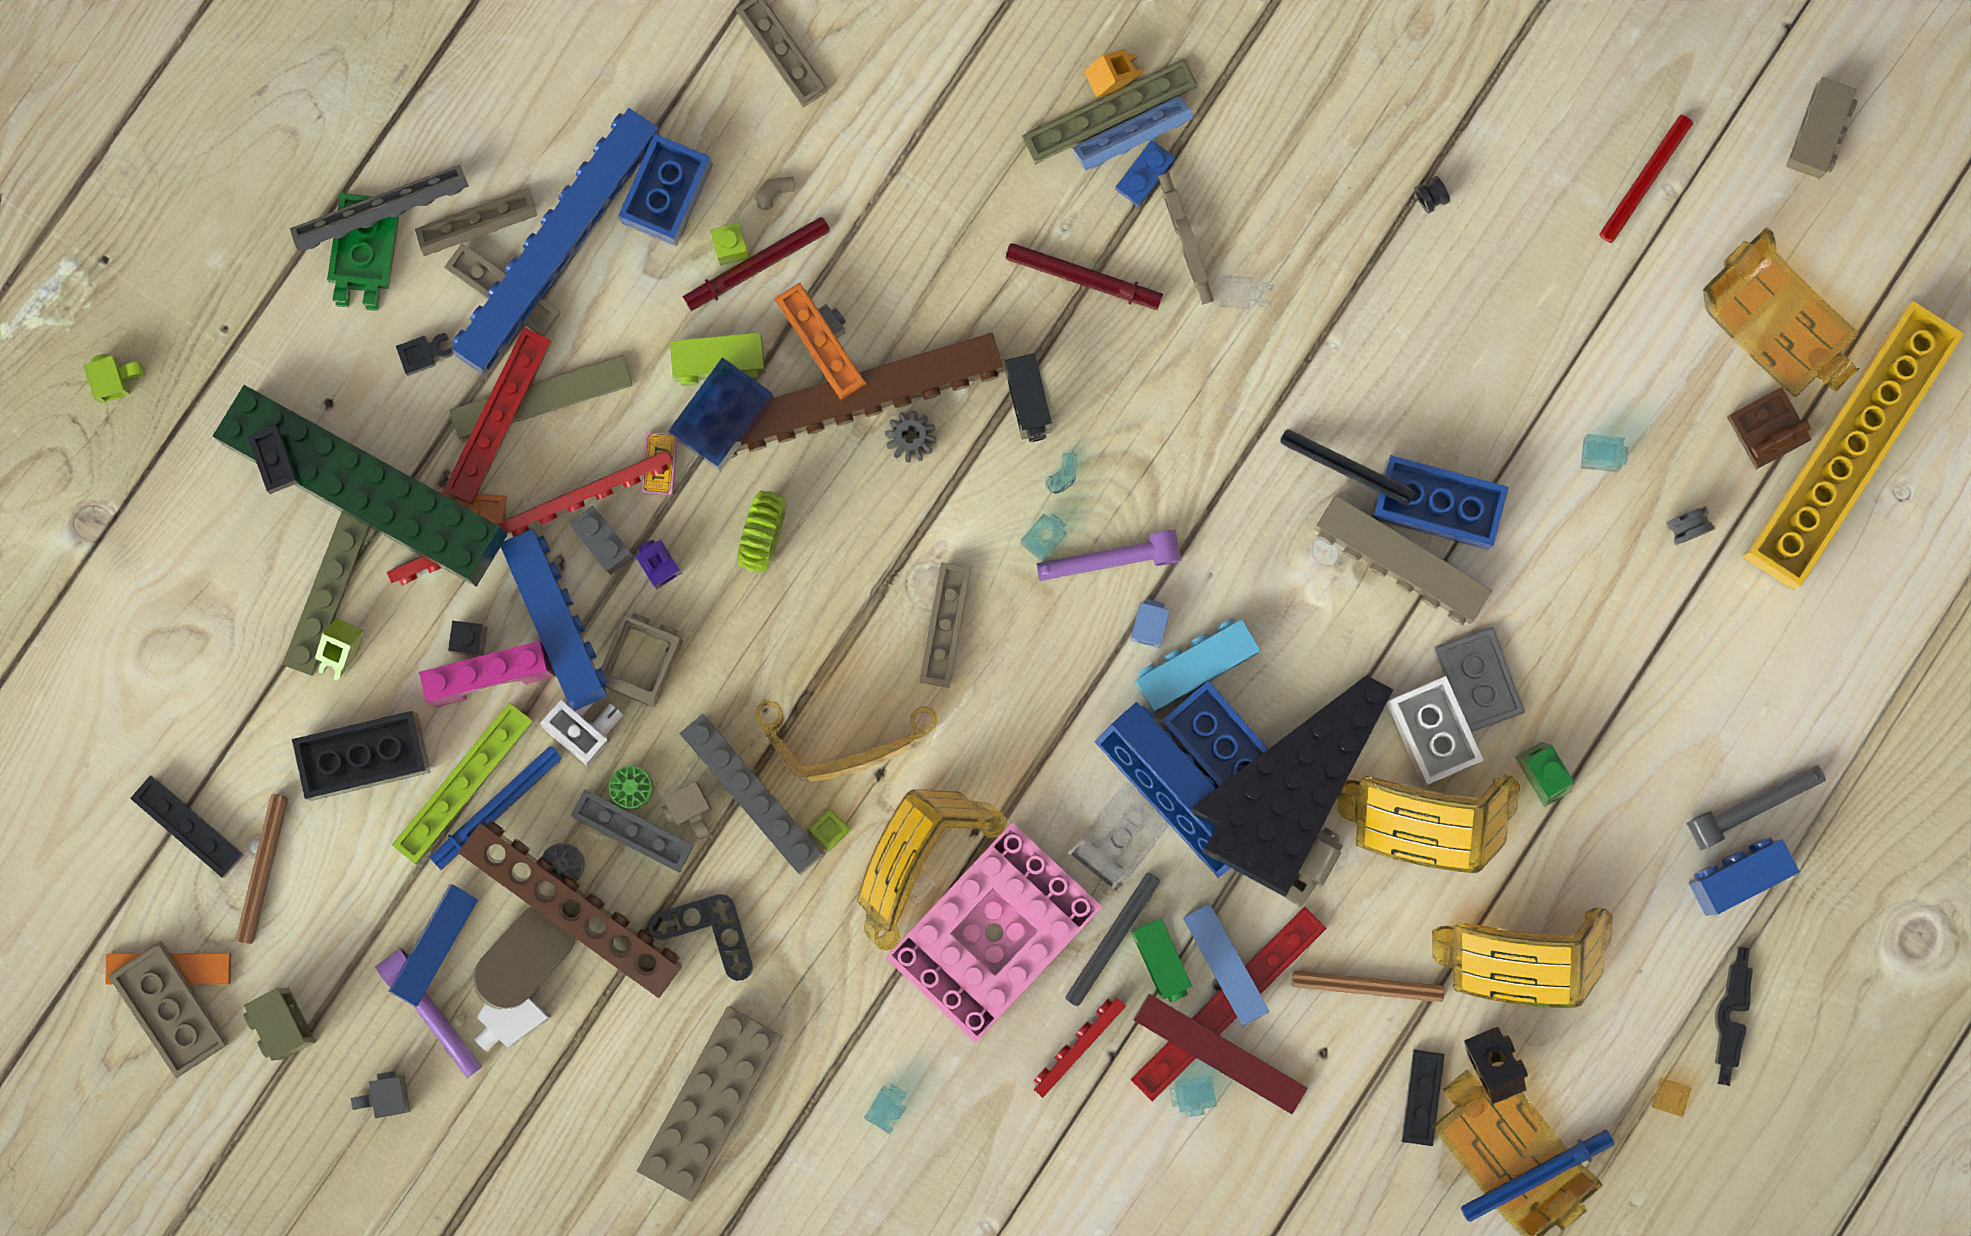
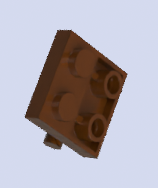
M1783 387L1727 416L1756 470L1812 440L1807 432L1811 430L1809 422L1806 419L1801 421Z

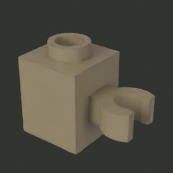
M694 781L663 798L666 805L661 808L669 823L675 821L676 825L680 827L690 822L698 839L710 835L701 815L712 810L698 782Z

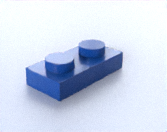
M1151 140L1116 185L1115 190L1140 207L1159 182L1158 176L1166 173L1176 157Z

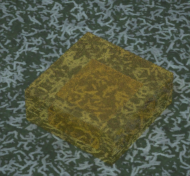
M1660 1078L1651 1107L1683 1117L1692 1088Z

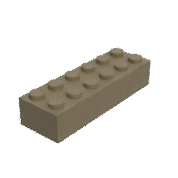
M727 1006L639 1165L637 1172L690 1202L694 1200L783 1035Z

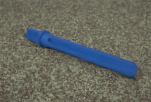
M552 746L548 747L453 835L449 834V839L430 856L433 863L440 870L445 868L459 855L458 852L482 820L487 824L490 820L496 821L561 761L562 757L559 752Z
M1605 1129L1583 1142L1581 1139L1577 1140L1578 1144L1463 1205L1461 1207L1462 1214L1468 1222H1471L1585 1161L1592 1162L1591 1157L1615 1145L1609 1131Z

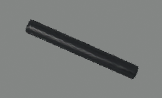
M1290 429L1285 430L1280 439L1281 444L1404 505H1408L1414 496V491L1411 488Z

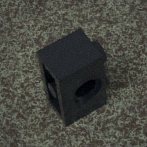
M1498 1026L1464 1040L1467 1056L1492 1105L1527 1090L1524 1078L1528 1077L1525 1065L1521 1059L1515 1060L1512 1054L1515 1052L1514 1045L1508 1035L1503 1037ZM1503 1062L1500 1066H1492L1494 1063Z

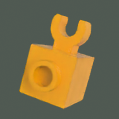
M1125 49L1104 54L1084 70L1096 97L1111 94L1123 88L1144 72L1143 68L1134 69L1132 62L1138 58L1136 54L1128 55Z

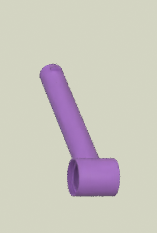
M1176 530L1149 535L1150 542L1036 563L1039 580L1055 579L1062 576L1081 574L1148 560H1154L1155 566L1181 561Z
M399 948L375 966L377 972L389 987L393 984L408 958L407 953L402 948ZM425 992L418 1006L414 1008L454 1059L467 1078L470 1077L482 1066Z

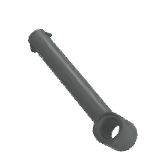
M1815 765L1799 773L1797 776L1716 816L1713 815L1712 811H1709L1686 824L1700 851L1726 839L1723 832L1825 782V775L1822 769Z

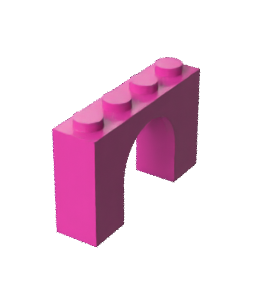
M540 641L419 672L426 702L437 708L467 700L466 694L487 687L511 682H523L527 685L556 677L544 646Z

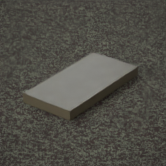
M162 941L108 975L175 1078L180 1077L230 1044Z

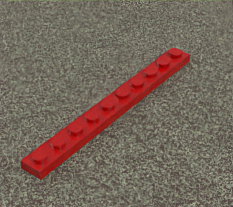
M669 449L510 517L497 523V525L506 533L511 532L512 536L515 537L530 530L528 527L530 523L539 520L541 525L558 518L556 512L567 508L569 513L586 506L584 500L595 496L596 500L603 499L612 495V488L622 483L624 488H628L641 482L639 476L651 471L652 476L669 470L667 464L673 461ZM421 556L386 573L391 584L400 581V584L404 585L418 578L417 572L427 568L428 572L432 573L441 569V567Z

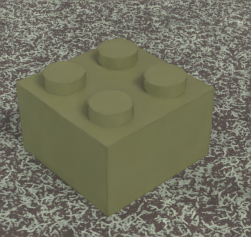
M275 988L244 1005L247 1011L244 1013L245 1021L251 1030L256 1029L261 1039L257 1043L265 1058L270 1057L271 1061L284 1060L316 1043L289 988Z

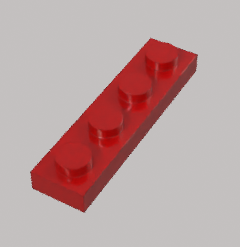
M1118 998L1113 1002L1107 999L1097 1009L1096 1013L1100 1016L1092 1025L1087 1021L1077 1031L1075 1035L1079 1039L1071 1048L1066 1044L1056 1054L1054 1058L1058 1062L1051 1070L1045 1067L1035 1077L1033 1081L1037 1085L1034 1087V1091L1043 1098L1123 1011L1126 1005Z

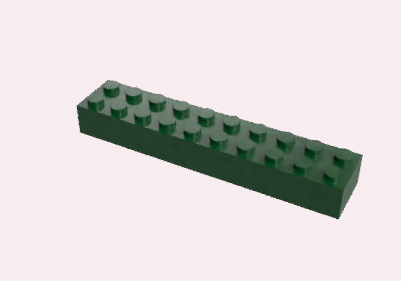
M243 385L212 436L219 443L257 464L247 436L277 425L299 482L295 484L296 487L475 587L478 586L508 536L499 525L250 387Z

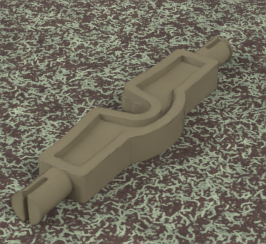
M1170 173L1160 175L1158 179L1164 193L1163 197L1176 235L1180 236L1182 252L1195 288L1198 289L1202 305L1213 302L1214 299L1208 285L1209 280L1194 234L1185 215L1178 192L1172 183Z

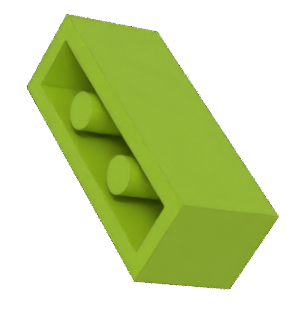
M760 332L670 341L673 378L675 382H680L682 386L697 385L699 380L711 379L712 383H722L729 381V377L741 376L742 380H753L759 378V374L765 373L763 341Z

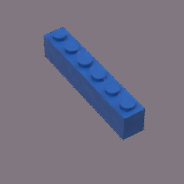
M532 528L504 541L501 549L570 707L576 711L608 696L604 686L608 685L606 676L602 668H595L592 659L597 658L590 641L584 642L581 633L585 631L578 614L573 616L569 606L574 604L567 588L561 590L558 583L562 575L555 561L550 563L546 555L551 550L543 535L538 537Z

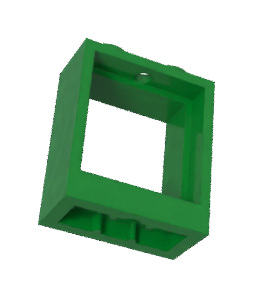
M1160 918L1131 931L1160 998H1168L1170 1002H1174L1187 996L1186 989L1192 987V984L1162 919Z

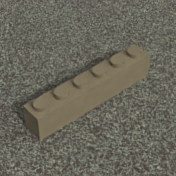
M1337 495L1333 497L1314 528L1315 531L1319 532L1317 537L1325 543L1333 545L1335 542L1345 548L1343 553L1356 561H1359L1361 558L1370 563L1369 568L1382 577H1385L1386 574L1397 580L1395 584L1408 593H1411L1413 590L1423 596L1421 600L1435 609L1439 606L1449 611L1448 617L1461 625H1464L1465 622L1471 624L1475 620L1492 592L1490 588Z

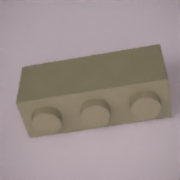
M1822 77L1816 83L1786 167L1818 179L1827 171L1831 172L1837 160V155L1833 153L1836 145H1841L1846 136L1848 128L1844 127L1846 117H1851L1856 108L1858 100L1853 98L1857 89Z

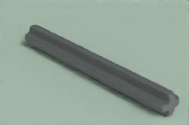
M1151 873L1145 874L1067 993L1065 999L1074 1006L1078 1007L1082 1003L1159 885L1160 880Z

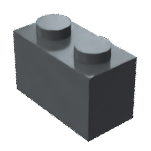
M593 505L569 524L610 575L634 557Z

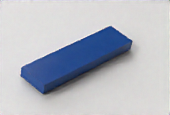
M449 884L388 992L413 1007L418 1006L478 899L455 885Z

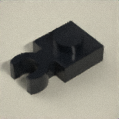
M445 333L438 334L431 343H428L426 337L422 336L397 345L396 348L405 374L409 376L436 366L433 359L436 356L441 358L451 357L454 354L452 348L444 351L439 348L442 341L449 339L448 335Z

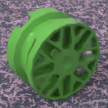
M635 766L620 768L613 774L609 783L610 796L614 802L630 810L639 809L647 804L652 798L654 791L653 781L649 774Z

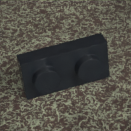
M277 425L247 436L266 491L269 494L299 483Z

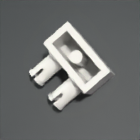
M560 700L540 722L541 726L582 763L589 767L608 745L606 735L624 715L618 709L612 715L616 709L609 703L593 723H587L583 715L594 702L574 711L567 702L564 703Z

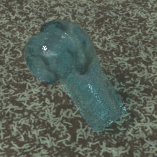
M1062 454V469L1053 476L1047 477L1045 481V486L1050 492L1054 494L1062 493L1075 483L1077 454Z

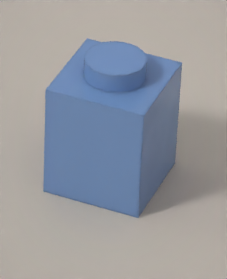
M1147 599L1146 604L1140 602L1130 641L1160 648L1170 610L1164 609V603Z

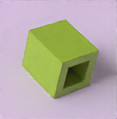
M740 222L710 230L720 266L749 258Z

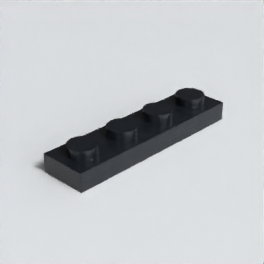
M150 775L130 798L221 878H225L244 856L239 849L154 776Z

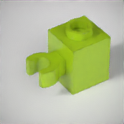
M108 354L97 355L91 358L90 363L83 365L93 397L101 404L130 395L126 381L145 376L143 366L138 361L121 367L120 361Z
M336 618L322 633L315 659L322 661L319 666V673L323 674L328 666H331L335 670L334 679L338 680L344 673L345 667L357 655L364 630Z

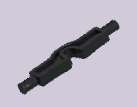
M1738 946L1736 963L1729 966L1725 995L1720 999L1715 1011V1025L1719 1033L1715 1063L1721 1065L1717 1084L1730 1086L1732 1067L1739 1066L1741 1049L1747 1031L1744 1024L1732 1022L1729 1014L1733 1010H1749L1753 969L1748 968L1751 949Z

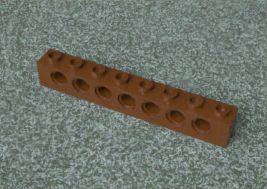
M483 820L480 822L458 854L657 998L661 997L682 967V964L678 962L680 957L667 947L664 950L658 948L653 944L655 939L642 929L636 932L629 927L630 921L617 911L614 914L603 908L605 903L599 897L592 893L588 896L578 890L580 884L571 877L565 875L562 878L553 871L555 869L553 864L543 857L537 860L528 853L530 848L516 838L513 842L503 835L505 830L491 820L488 824ZM494 844L501 845L505 849V858L502 860L493 859L489 854L490 846ZM517 863L527 864L531 870L530 876L519 878L514 872V866ZM543 881L552 882L556 888L555 894L544 896L539 890L540 883ZM569 899L577 900L581 905V911L574 915L569 914L564 908L565 901ZM594 917L602 918L606 923V929L599 933L594 932L589 926V921ZM624 935L630 939L631 947L624 951L619 950L614 945V939L617 936ZM646 953L653 955L656 959V965L649 969L642 967L639 963V957Z

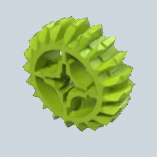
M760 490L752 501L737 554L738 565L748 571L763 573L771 563L783 526L787 504L785 497L777 495L778 493Z

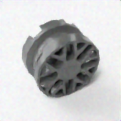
M1706 506L1666 522L1668 529L1673 530L1674 535H1676L1674 537L1675 545L1692 540L1716 529L1712 522L1708 520L1707 515L1709 512Z
M558 843L552 845L542 855L544 859L555 866L553 871L562 878L567 875L577 882L585 870L583 854L571 844Z

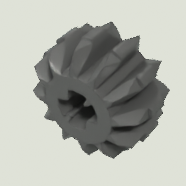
M911 411L910 420H906L905 414L901 412L899 413L900 424L893 419L889 422L896 431L888 430L885 432L886 437L894 439L887 443V448L894 449L898 447L894 453L896 459L905 452L906 463L911 462V454H916V458L920 462L923 460L921 450L927 454L932 453V448L926 443H936L937 438L935 436L927 435L935 430V426L930 424L923 427L928 421L926 415H923L919 421H916L917 413L916 411ZM909 430L915 431V436L919 435V439L915 438L913 443H907L906 437L902 438L903 435L909 434Z

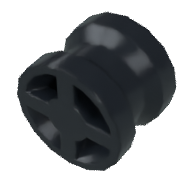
M1438 176L1431 178L1428 184H1420L1414 188L1419 203L1428 214L1433 212L1436 206L1450 203L1448 191Z

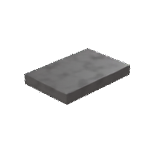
M1493 627L1434 648L1443 673L1449 681L1471 732L1525 713Z

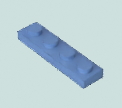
M1179 95L1072 148L1083 168L1088 170L1102 165L1105 161L1117 155L1127 153L1137 145L1154 140L1158 135L1172 128L1182 126L1185 122L1193 119V115L1189 106Z

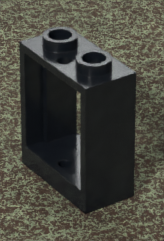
M1032 353L1006 359L1005 373L1021 439H1029V442L1044 440L1047 438L1046 434L1051 433L1052 421L1036 355Z

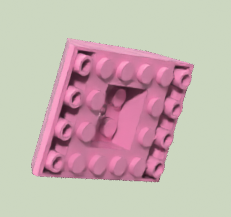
M1012 822L885 958L976 1043L1094 917L1102 906ZM990 924H998L1003 929V936L997 942H991L985 936V929Z

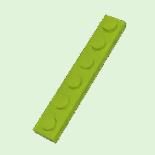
M508 702L393 842L392 846L414 864H418L534 721Z

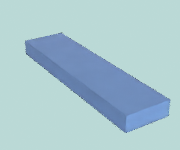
M1210 903L1185 916L1183 919L1241 1025L1244 1027L1269 1013L1268 1007Z

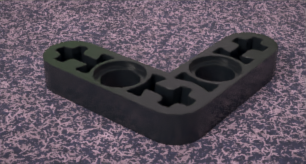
M723 894L714 895L659 912L650 918L648 930L654 938L659 940L671 939L712 926L727 976L732 980L742 981L752 974V959L735 903L729 896ZM721 899L724 904L729 903L730 908L725 910L727 920L734 917L735 924H725L718 929L716 922L723 921L719 913L713 912V908L717 906V900ZM690 908L697 909L700 913V921L695 926H688L683 920L684 912ZM678 912L677 917L682 927L681 931H677V925L668 927L666 929L667 934L662 935L661 931H655L654 926L658 924L659 918L662 917L665 922L675 920L672 913ZM726 929L737 931L739 940L736 945L728 947L723 944L721 936ZM743 947L744 953H737L740 962L747 963V968L743 969L742 976H739L737 972H731L730 967L735 965L733 955L726 958L725 951H735Z

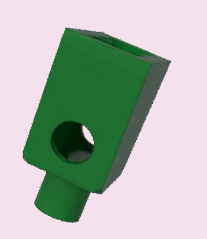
M1540 742L1515 757L1544 807L1572 792L1574 781L1552 745Z

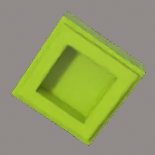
M830 808L808 828L828 851L851 831Z

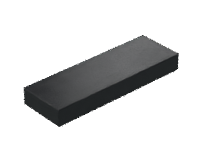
M1413 1050L1401 1142L1433 1146L1445 1054Z

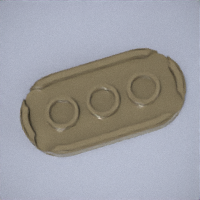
M532 906L529 907L477 963L473 975L476 994L486 1005L494 1009H513L521 1006L570 953L576 938Z

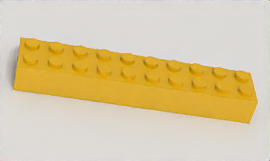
M1914 301L1902 309L1742 557L1792 590L1802 586L1964 336V333Z

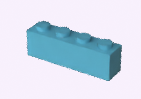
M1232 618L1217 627L1219 630L1217 634L1209 638L1205 633L1190 642L1193 647L1182 653L1179 648L1165 656L1166 663L1156 668L1154 664H1151L1138 672L1140 678L1135 680V684L1152 713L1159 711L1201 687L1207 681L1215 679L1260 652L1259 647L1242 619L1235 623Z

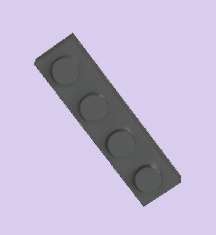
M584 789L571 814V817L679 873L694 845Z

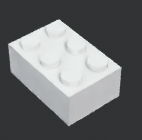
M1446 676L1391 699L1386 703L1423 787L1484 761Z

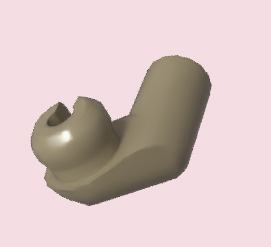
M793 177L767 180L755 195L758 208L761 210L771 209L773 207L772 199L778 193L795 192Z

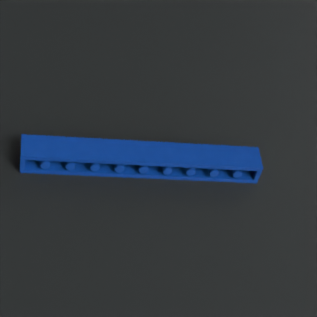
M628 108L624 114L619 113L611 124V129L613 130L607 138L602 137L597 142L593 150L594 156L589 162L584 161L576 172L577 179L572 186H565L559 195L558 200L560 202L554 210L549 209L541 220L542 227L537 234L531 233L523 245L525 249L519 258L514 257L505 270L507 275L501 283L499 281L494 283L489 290L488 296L490 298L483 307L479 305L470 317L472 322L466 331L463 329L459 331L452 342V345H454L452 348L454 355L482 375L486 376L538 302L642 162L654 134L659 135L657 126L632 109Z

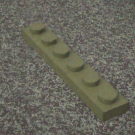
M343 512L340 514L282 664L313 676L319 662L318 659H315L322 633L336 618L370 527Z

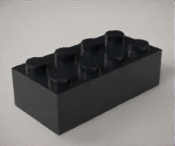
M414 711L292 739L304 798L310 801L431 773L418 713Z

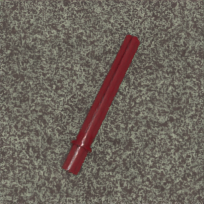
M820 217L709 281L705 279L703 285L682 297L691 312L713 299L717 301L719 300L718 296L828 234L830 228L826 220Z
M1011 243L1007 248L1005 258L1008 261L1127 300L1129 305L1133 302L1157 311L1160 306L1163 293L1139 286L1137 281L1133 284Z

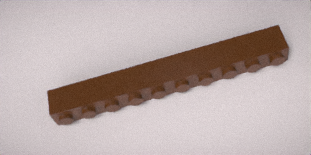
M992 332L859 372L866 385L842 401L829 382H825L702 419V424L713 458L720 457V460L723 461L738 456L737 451L749 448V452L764 449L767 447V442L777 439L778 443L794 440L797 433L807 431L809 435L825 430L824 425L836 422L837 426L851 423L854 421L853 417L864 413L866 417L878 415L883 412L882 408L894 405L895 408L905 407L912 404L911 399L923 396L924 400L935 398L941 395V390L952 387L953 391H958L969 387V382L981 379L982 382L997 379L999 377L998 373L1003 372V364Z

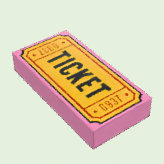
M646 432L644 459L669 449L673 461L667 464L669 470L652 476L650 471L643 474L642 493L673 496L677 434Z

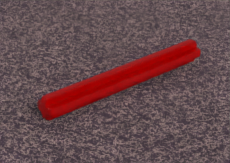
M1681 114L1676 119L1601 230L1599 236L1603 240L1612 243L1619 235L1693 125V121L1690 118Z

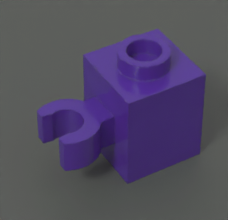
M654 539L647 541L638 548L639 553L634 555L656 590L682 574L661 539L657 542Z

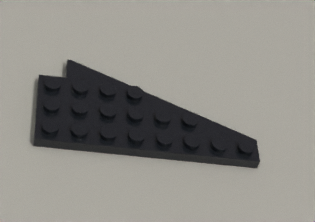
M1366 675L1196 803L1190 813L1216 826L1203 853L1286 897L1394 689Z

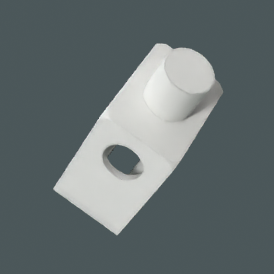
M531 996L521 1006L513 1009H494L485 1004L477 1018L486 1028L474 1040L486 1052L499 1040L506 1047H512L547 1022L551 1016Z

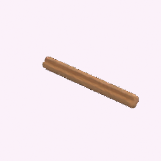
M272 794L270 796L236 935V941L240 943L252 944L254 941L288 798L283 795Z
M1294 971L1292 974V986L1297 988L1442 1002L1445 993L1444 987L1441 985Z

